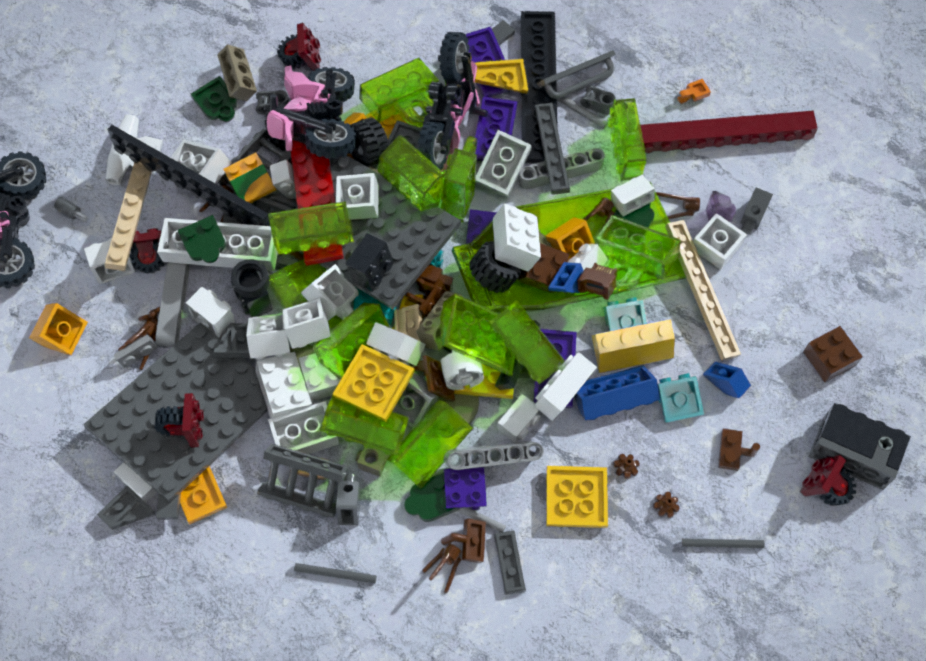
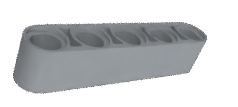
M592 148L563 156L568 179L600 170L603 167L605 152L601 148ZM545 161L525 166L521 169L519 185L523 189H532L549 184L548 175L542 173H547Z
M167 263L156 331L157 346L173 347L179 341L189 276V264Z
M534 441L453 449L445 453L444 463L454 470L535 461L542 457L544 450L541 444ZM534 445L536 452L530 456L529 448ZM512 448H516L517 454L511 458L509 452ZM493 450H496L498 453L495 460L490 459V453ZM477 452L478 459L472 463L470 456L472 453ZM457 454L459 461L452 465L450 459L453 455Z

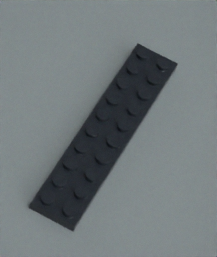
M521 11V59L524 61L528 93H521L522 141L531 145V151L525 163L544 162L545 159L535 105L553 103L558 128L557 99L551 98L544 87L538 88L537 86L538 82L556 74L555 11ZM556 81L551 83V86L555 92H557Z
M111 124L107 129L114 149L119 154L129 156L135 163L141 162L147 170L159 173L164 180H171L178 188L182 190L185 188L194 197L204 199L211 207H218L227 216L232 215L241 224L271 226L269 215L265 211Z

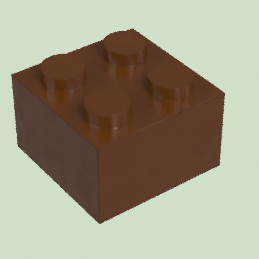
M540 243L541 258L529 272L522 269L518 282L554 293L556 291H549L548 287L562 264L568 262L569 254Z
M841 326L812 340L803 351L825 383L857 366L863 357Z

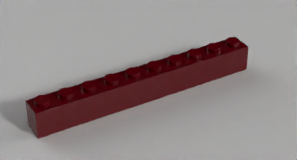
M814 110L642 124L637 125L635 137L638 153L668 152L678 149H703L714 146H738L761 142L774 143L776 141H793L797 139L809 140L814 138L818 126Z

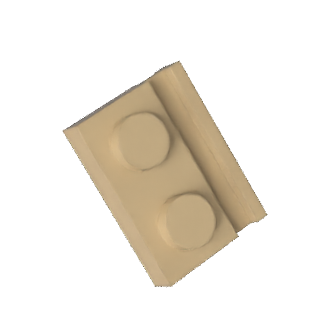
M416 304L399 310L395 309V330L420 341L416 331L423 323L422 313L419 310L421 305Z

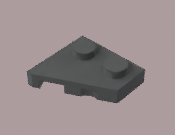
M230 323L226 334L220 339V344L214 349L213 357L250 358L246 337L248 324Z
M126 486L97 515L114 530L155 514V511L130 487Z

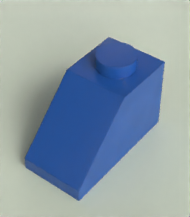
M564 262L548 287L549 291L580 293L578 292V279L583 273L581 263Z
M715 361L703 373L704 377L725 395L740 398L751 386L742 368Z

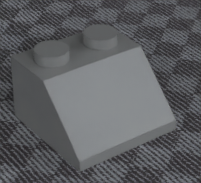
M414 373L392 413L402 417V420L415 430L433 409L439 396L428 392L427 381Z

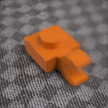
M700 79L687 84L686 89L679 92L680 96L677 99L680 104L687 102L690 98L695 102L710 96L711 91L704 80Z

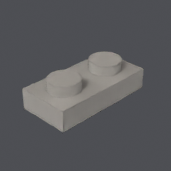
M147 334L115 353L114 357L125 368L134 364L143 356L151 354L158 347L155 341Z

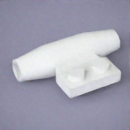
M126 114L118 128L137 138L139 119L134 115ZM147 136L137 138L161 152L163 140ZM113 143L107 161L106 181L113 185H120L129 165L133 168L134 162L129 156L116 152Z

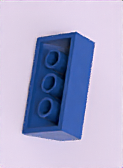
M644 365L586 380L574 395L579 412L585 421L595 420L604 415H614L622 410H632L640 405H650L660 400L657 379Z

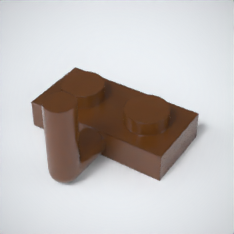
M723 428L721 431L718 468L738 471L740 469L741 455L754 457L760 449V444L754 443L750 449L741 447L743 431Z
M467 518L464 520L463 534H449L441 539V543L443 545H448L454 541L463 543L462 560L482 563L484 562L486 522Z

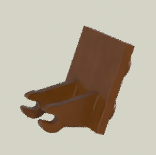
M421 278L415 281L418 282V286L431 292L426 300L409 292L405 295V297H408V301L421 305L419 310L425 318L444 292L448 291L441 279H437L435 284L426 282Z
M424 355L423 360L418 361L417 366L413 368L415 372H425L423 376L426 377L428 392L451 402L455 401V391L446 386L441 362Z

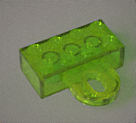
M418 57L360 84L359 99L378 122L399 113L408 124L422 127L425 116H420L413 107H420L427 115L429 114L426 112V107L433 106L434 100L429 98V86L431 82L439 83V79Z
M635 98L614 100L613 106L609 109L610 117H608L607 123L608 128H611L612 131L610 133V141L614 143L613 158L617 159L615 165L616 174H619L620 181L631 180L643 175L647 161Z
M468 136L462 150L455 148L453 155L449 154L447 159L448 167L442 171L440 181H442L440 188L442 190L440 197L442 203L440 208L460 219L463 223L475 195L477 154L475 152L477 138Z
M614 215L610 217L595 239V244H598L608 259L604 266L612 269L617 268V272L621 270L627 272L623 279L616 280L614 291L633 289L645 273L664 280L680 253L681 239Z

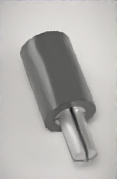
M59 197L55 201L54 208L60 213L65 214L71 219L78 218L83 222L87 221L88 217L81 213L80 207L64 197Z

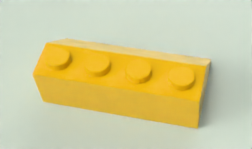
M671 319L591 335L599 373L674 358L675 337Z

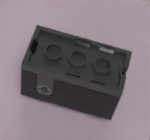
M834 403L822 420L808 457L818 460L840 455L846 460L842 469H846L845 472H850V476L884 490L896 478L911 436L905 434L900 429L886 426L882 421L870 419L864 413L854 412L843 404Z

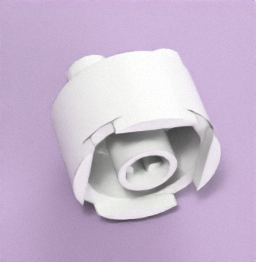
M457 347L452 350V353L440 359L444 380L449 389L462 390L464 389L463 386L469 384L471 388L484 380V372L477 350H464L462 347Z

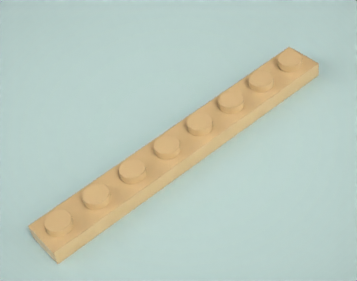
M134 162L106 257V269L125 271L152 175V172L147 170L141 162Z
M684 220L668 223L665 228L721 361L740 356V350Z

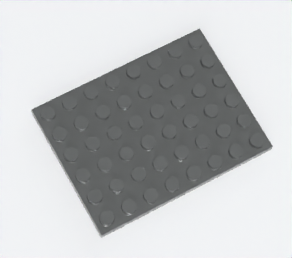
M340 156L331 167L335 201L337 176L374 173L379 185L378 218L341 221L338 215L344 259L319 263V265L329 270L336 264L344 274V278L353 286L393 310L459 228L461 220L351 157ZM297 207L278 231L281 242L304 255ZM366 233L385 241L393 259L392 268L385 273L381 284L375 287L373 292L354 283L345 264Z
M201 322L84 423V427L169 503L268 411L255 371L256 368L244 358L213 357L214 349L220 344V338ZM185 393H193L196 401H199L200 409H203L204 420L200 422L203 438L199 440V447L196 448L190 447L185 436H166V434L162 435L154 429L155 413L157 410H160L162 407L166 409V406L174 408V406H184Z

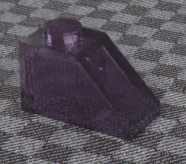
M712 191L705 209L708 220L710 221L717 213L728 222H731L736 214L735 204H732L729 196L718 191Z

